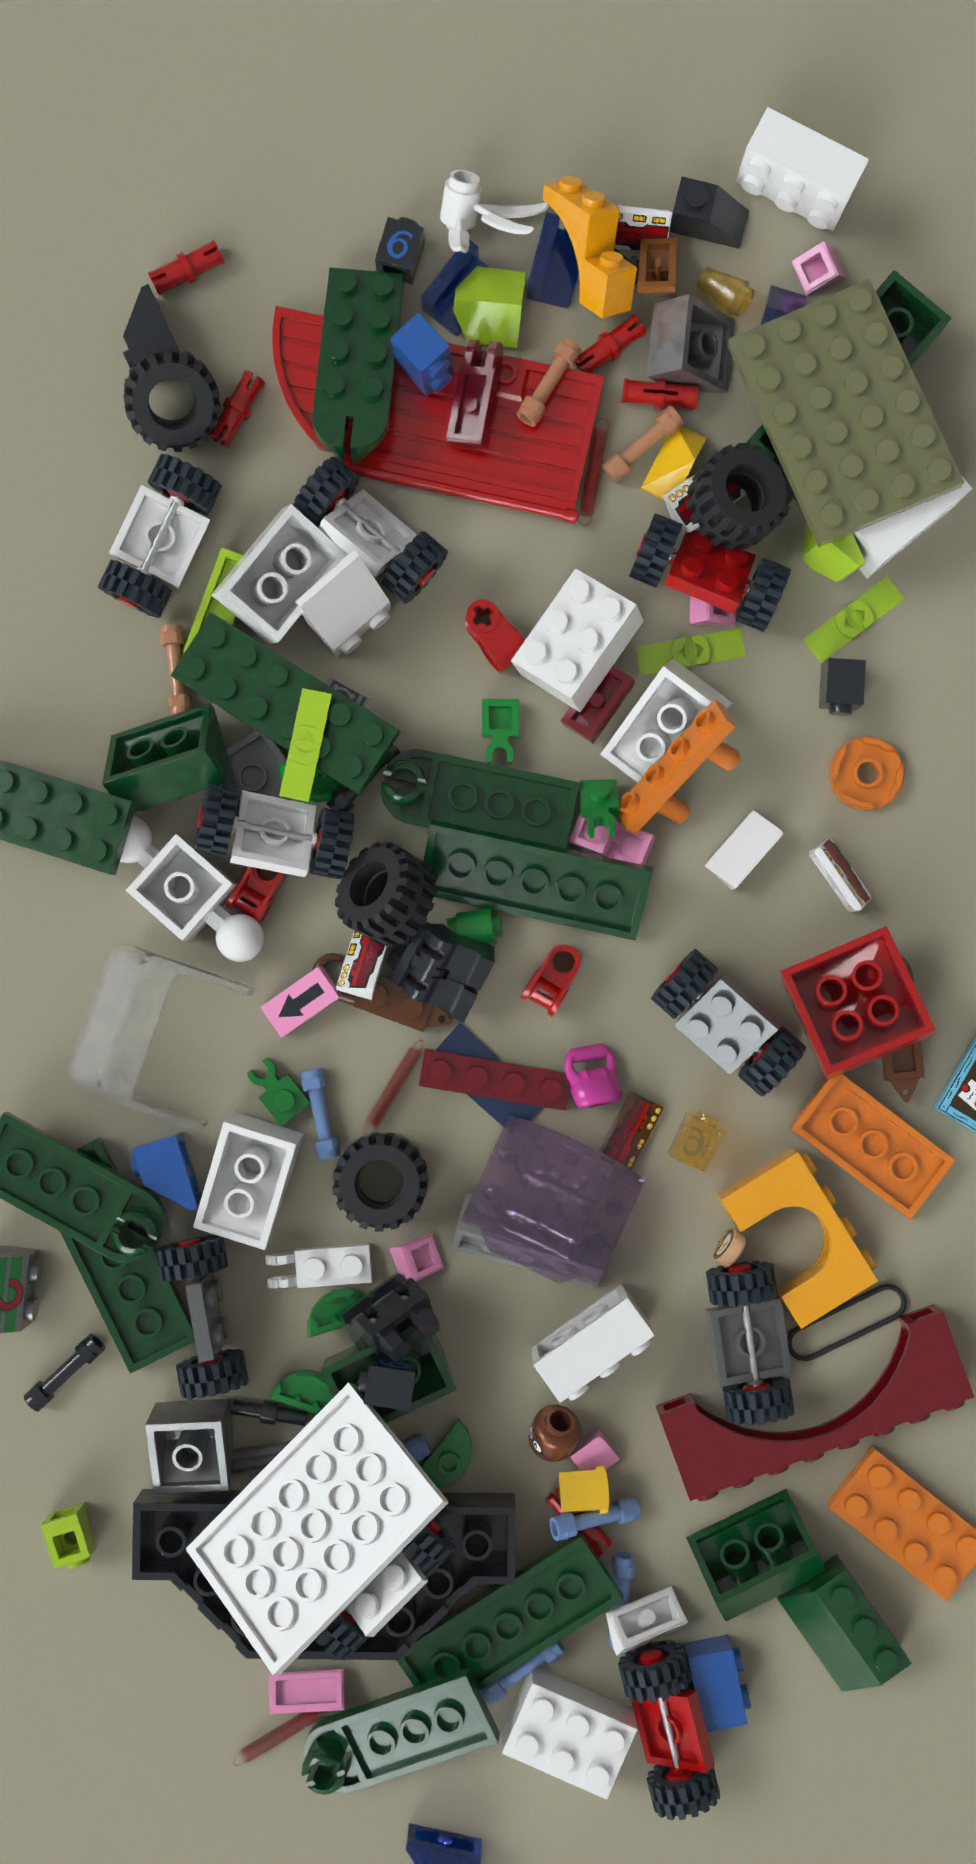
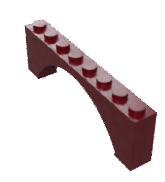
M932 1304L901 1315L899 1319L902 1326L896 1346L887 1366L876 1383L850 1409L836 1418L817 1426L786 1432L746 1428L709 1413L694 1403L690 1393L655 1405L689 1500H710L719 1494L718 1491L731 1486L733 1488L748 1486L754 1481L755 1477L763 1474H781L787 1471L789 1465L802 1460L803 1462H813L822 1458L824 1452L838 1447L841 1450L849 1449L859 1444V1439L870 1435L876 1437L884 1436L895 1430L894 1426L905 1422L911 1424L920 1423L930 1417V1413L941 1409L951 1411L964 1406L965 1400L974 1398V1394L944 1312Z

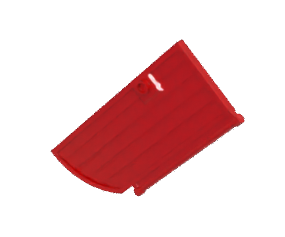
M275 306L272 326V349L275 370L282 393L296 421L310 440L320 450L332 452L323 446L316 437L312 421L324 316ZM447 343L450 346L454 372L451 374L452 379L441 391L436 392L433 390L427 397L395 361L389 426L386 437L378 447L357 463H352L350 446L353 421L349 420V429L345 432L344 445L346 457L343 463L359 476L564 520L563 522L576 524L578 510L575 507L605 376L566 368L544 404L546 407L544 415L536 426L532 427L522 422L516 414L525 397L533 395L551 365L503 355L486 448L452 445L447 441L446 437L460 365L463 366L466 346ZM482 350L480 367L485 366L488 351Z

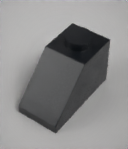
M682 176L669 232L739 249L749 210L719 185Z
M149 284L141 287L123 335L128 346V350L124 351L123 355L130 368L133 364L136 366L140 361L139 358L145 353L147 356L153 354L154 349L161 348L162 351H168L169 347L178 348Z

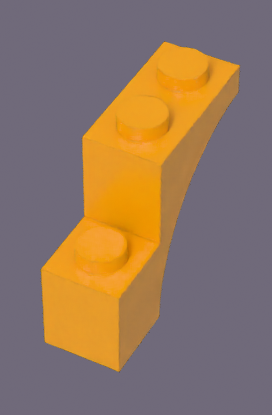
M564 176L560 178V181L544 184L542 200L548 203L560 217L574 247L580 280L579 303L600 318L631 311L637 267L625 260L620 253L614 252L620 207L607 200L603 193L593 191L582 184V180L577 177Z

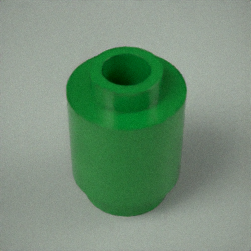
M491 908L456 913L455 917L447 918V927L450 931L463 938L467 936L489 945H496L497 937L503 936L500 914L493 915Z

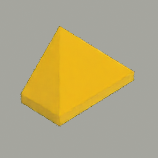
M682 425L672 436L667 435L641 490L664 501V494L686 481L707 438Z

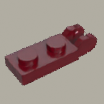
M470 339L467 343L463 366L460 365L446 437L447 441L452 445L486 448L500 375L499 370L502 366L504 353L503 344L500 341L490 342L484 367H480V357L482 356L480 341Z

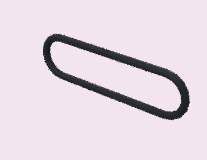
M881 1285L837 1306L802 1329L796 1326L787 1336L789 1353L799 1361H810L898 1319L906 1309L907 1301L905 1294L895 1285ZM893 1290L900 1296L901 1306L895 1314L817 1352L803 1356L796 1353L792 1347V1338L800 1330L881 1291Z

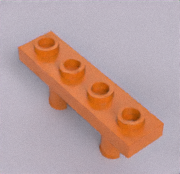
M714 699L704 710L700 711L695 717L694 722L680 737L670 744L669 749L662 757L646 770L641 780L629 792L623 795L619 803V817L626 830L636 835L656 812L676 824L684 822L690 813V808L686 802L675 797L673 794L706 758L726 771L736 767L740 760V754L735 748L723 742L736 727L725 705Z

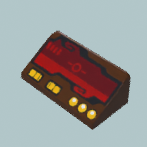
M630 1090L596 1155L597 1158L630 1174L663 1107Z

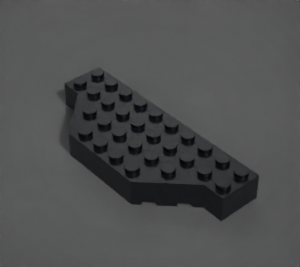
M142 1489L133 1502L132 1580H170L180 1591L184 1590L197 1603V1609L218 1630L222 1629L236 1644L235 1648L246 1659H261L186 1550L243 1490L154 1494L153 1489ZM441 1492L449 1503L435 1518L437 1517L441 1521V1526L446 1527L448 1530V1535L454 1540L455 1550L434 1572L428 1573V1571L425 1572L420 1568L428 1582L374 1637H369L346 1660H400L410 1650V1646L424 1632L427 1633L449 1612V1608L463 1594L466 1595L476 1584H515V1493ZM315 1640L296 1658L342 1660L341 1658L336 1659L333 1653H327L323 1644L320 1646Z

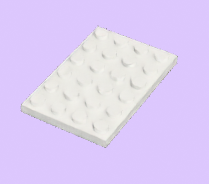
M348 1383L203 1530L186 1550L272 1675H281L449 1502L372 1405L364 1404V1395L358 1391L356 1385Z

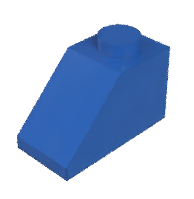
M182 1132L141 1144L132 1149L134 1156L130 1157L131 1167L135 1177H141L144 1186L189 1210L199 1207L202 1195Z

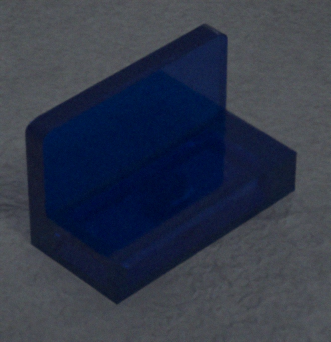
M546 212L527 284V299L568 309L571 305L579 274L576 254L572 241L568 237L569 235L563 229H559L560 217Z
M469 240L468 252H455L421 295L422 311L454 336H458L462 331L453 312L456 287L476 266L489 267L479 259V247L471 240Z

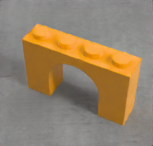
M791 1148L718 1193L717 1197L740 1232L771 1213L785 1207L808 1209L820 1221L824 1235L820 1256L810 1268L777 1288L778 1295L788 1312L802 1329L878 1282L872 1272V1270L877 1268L872 1257L865 1248L859 1251L852 1238L857 1236L854 1228L845 1216L839 1219L832 1206L836 1205L837 1201L825 1184L820 1187L813 1177V1174L817 1172L813 1162L806 1153L800 1155Z

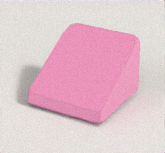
M825 241L791 261L806 295H811L846 278L832 245Z
M690 596V624L735 625L736 611L733 614Z
M432 1233L390 1248L396 1269L404 1281L410 1277L418 1281L444 1269Z
M599 1428L580 1440L570 1454V1458L581 1471L596 1470V1466L604 1465L605 1470H607L620 1460L619 1455Z

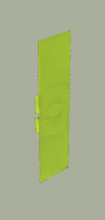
M886 576L803 639V641L818 661L822 663L905 598L890 578Z
M741 628L636 647L641 675L658 673L673 658L684 667H691L746 657Z
M302 688L279 796L309 802L332 694Z

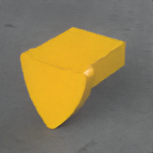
M604 1465L596 1466V1470L559 1472L562 1513L600 1511V1514H605L609 1512L610 1487Z

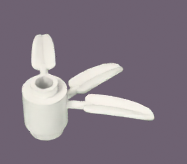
M454 170L450 173V178L445 181L440 220L449 229L448 239L451 249L454 252L461 251L466 253L469 249V233L467 230L476 226L478 213L482 214L481 220L496 229L525 235L533 232L534 228L518 224L509 220V218H523L543 213L548 209L549 204L546 202L529 205L480 204L482 187L479 184V176L467 170Z

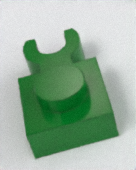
M482 699L481 738H492V743L486 749V761L489 764H492V755L497 749H502L506 752L507 764H512L514 751L508 743V738H519V699Z
M617 779L579 780L581 818H588V836L594 838L595 828L604 826L609 830V837H614L616 832L615 817H619Z
M267 1057L262 1060L268 1068V1075L265 1078L257 1076L253 1069L247 1072V1075L253 1084L265 1088L266 1092L258 1098L282 1127L311 1102L289 1073L282 1079L278 1078L276 1064Z

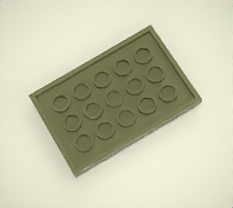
M870 279L728 339V349L818 547L959 489L964 484L962 475Z

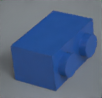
M418 312L390 338L396 364L427 397L433 390L439 392L448 385L452 379L451 374L454 372L450 346Z
M727 1634L684 1643L693 1690L697 1691L706 1731L712 1732L748 1724L745 1709L751 1708V1701L747 1685H740L737 1672L744 1671L739 1647L732 1648Z

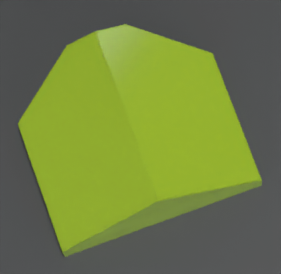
M476 266L456 287L453 312L467 343L470 339L479 340L481 346H489L492 341H500L503 344V348L517 350L526 272Z
M806 521L801 552L802 559L809 568L837 583L866 564L853 533L818 547Z

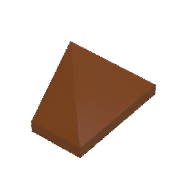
M678 238L641 239L638 293L676 298Z

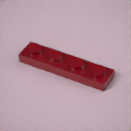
M425 1048L419 1086L566 1111L570 1082L565 1071Z

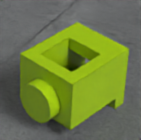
M85 1502L50 1513L40 1525L54 1569L67 1565L68 1569L80 1567L90 1560L89 1557L97 1548L86 1514L87 1506ZM74 1531L77 1540L71 1539L68 1532Z

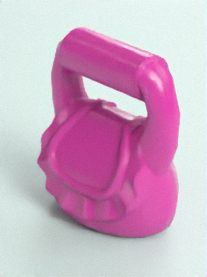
M600 1043L569 1050L565 1056L564 1070L571 1084L572 1097L578 1108L585 1109L607 1105L621 1099L622 1089L617 1079L616 1059L609 1047ZM600 1058L606 1059V1067L600 1066L596 1069H583L577 1072L573 1066V1063Z

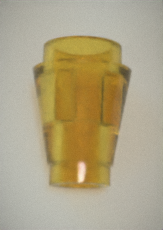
M710 267L703 271L697 282V288L702 290L728 316L734 314L740 317L750 305L755 292L754 289L749 287L748 281L713 270Z

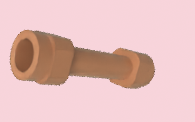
M563 338L553 352L554 361L531 397L526 396L520 405L516 415L525 424L532 427L536 426L545 413L546 407L544 404L566 368L572 369L582 349L572 339Z
M672 406L662 410L654 418L656 423L622 454L614 453L602 466L605 473L614 483L626 477L631 472L629 466L665 434L672 436L684 423L681 416Z
M179 624L161 626L159 634L161 646L166 648L172 694L167 697L170 716L193 707L192 696L186 693V686L170 676L182 658L181 646L185 645L182 625Z

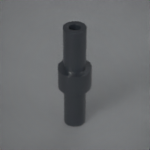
M234 1399L231 1414L258 1418L260 1423L270 1425L282 1422L305 1426L308 1411L280 1407L279 1402L264 1400L262 1404Z

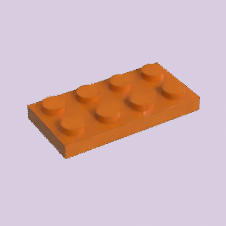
M843 1074L829 1080L825 1079L789 1126V1129L910 1220L956 1161Z
M871 1445L826 1503L829 1509L946 1602L976 1565V1527L873 1445Z

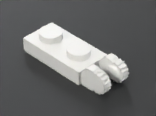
M370 1243L296 1248L293 1252L265 1255L266 1265L279 1266L295 1262L296 1275H275L268 1278V1288H289L293 1286L308 1288L372 1283Z

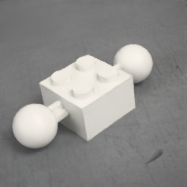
M133 816L120 862H138L145 869L125 891L182 941L191 942L203 927L208 924L216 931L217 947L227 959L235 962H245L257 956L264 944V932L261 925L251 916L245 914L230 915L222 908L237 883L202 852L194 851V845L178 834H175L159 852L152 846L153 836L150 827L142 819Z

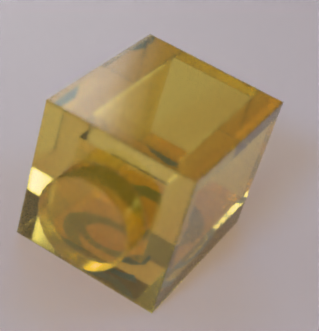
M698 1111L696 1117L686 1113L667 1153L670 1157L705 1173L724 1135L722 1130L716 1128L719 1121Z

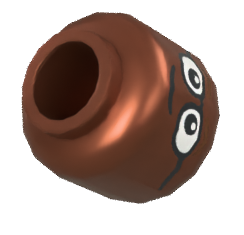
M559 1404L548 1405L540 1409L528 1433L531 1449L542 1460L549 1462H560L568 1458L580 1439V1420L572 1410Z

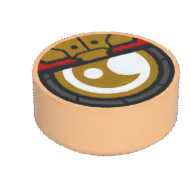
M734 1228L727 1230L713 1251V1260L724 1267L734 1264L745 1247V1235Z

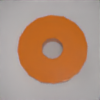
M864 736L850 740L837 750L830 762L828 777L831 789L840 802L852 809L870 811L881 808L895 799L903 786L905 774L903 762H901L897 754L898 752L893 745L881 738ZM861 764H870L875 769L876 778L871 784H865L859 780L857 770Z

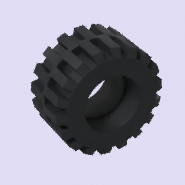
M169 347L168 351H162L161 348L154 349L153 354L147 356L145 353L139 358L138 364L136 366L133 364L130 368L128 379L125 378L123 397L127 418L130 420L136 434L139 433L147 444H156L159 450L166 451L167 448H173L174 452H183L182 447L185 446L193 449L198 446L197 441L200 439L206 441L210 437V429H215L217 426V415L221 413L218 387L207 366L201 360H197L192 353L185 351V353L179 352L178 348ZM166 379H178L191 387L194 393V405L187 415L180 419L167 420L157 416L152 411L149 404V395L154 386Z
M738 443L735 447L731 444L725 446L720 452L717 451L692 478L693 482L689 485L687 494L692 497L686 502L687 510H693L694 512L690 516V520L693 525L699 524L701 529L698 533L702 537L710 536V543L716 547L720 543H724V549L733 550L736 546H738L739 550L747 549L751 545L754 546L783 522L782 519L788 515L790 507L787 504L792 501V492L787 491L790 483L787 477H784L782 474L784 470L781 463L777 465L773 461L775 455L770 451L763 454L761 446L754 444L750 449H748L747 443ZM726 483L736 484L746 491L751 501L752 512L738 508L730 500L726 490Z
M384 841L383 844L379 842L373 843L370 849L365 847L360 851L357 858H352L349 862V867L342 876L341 883L337 885L336 889L338 896L335 899V906L339 908L337 915L343 920L342 923L379 945L393 946L395 942L398 944L405 942L409 935L413 937L418 932V927L421 924L424 926L428 920L426 916L429 911L433 910L435 903L432 901L437 896V888L434 887L437 881L435 875L431 873L432 869L430 866L400 846Z
M379 1132L371 1133L369 1136H362L357 1139L342 1154L333 1173L334 1185L332 1190L333 1196H337L338 1201L336 1204L339 1210L343 1209L347 1213L346 1218L351 1223L355 1220L360 1223V1228L367 1230L368 1227L375 1228V1232H383L384 1228L394 1230L399 1228L403 1222L408 1223L413 1218V1215L420 1210L427 1193L429 1181L425 1159L423 1160L420 1156L421 1152L419 1149L409 1144L408 1139L404 1137L401 1139L396 1137L394 1133L389 1132L386 1134H379ZM373 1160H385L391 1162L400 1170L403 1176V1188L395 1199L387 1202H378L364 1194L359 1184V1175L367 1163Z

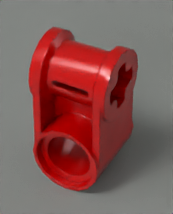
M480 599L472 602L468 607L465 617L467 632L478 644L489 663L497 672L502 673L513 664L511 660L525 639L507 621L493 602ZM477 612L481 616L485 614L490 616L487 627L484 623H479L478 625L474 623Z
M249 866L243 878L232 891L226 907L230 910L236 908L261 924L271 909L275 896L285 881L287 874L278 872L274 879L266 880L262 876L260 868ZM244 898L250 900L251 902L255 903L256 905L250 903L249 901L245 900Z
M567 944L554 946L547 954L540 968L533 974L520 998L524 1001L530 999L547 1009V1014L553 1017L580 968L581 961L577 950ZM568 951L573 955L574 964L570 970L559 971L554 967L553 958L557 952ZM537 988H539V989L543 990L544 992L548 993L549 995L552 996V998H549L548 996H546V995H544L543 993L539 992V991L537 990Z

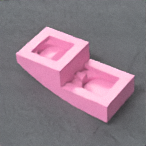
M580 812L569 839L570 843L603 857L645 865L656 838L654 835L641 830L635 835L626 830L623 824L616 820L614 837H609V830L606 827L598 826L595 828L594 838H590L587 834L588 818H581Z

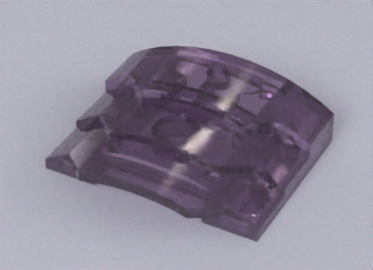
M509 1115L460 1221L481 1230L490 1252L518 1263L558 1284L581 1277L598 1286L645 1179L618 1161L588 1145L544 1126Z

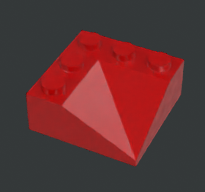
M887 926L780 971V979L826 1080L932 1037L936 1031Z

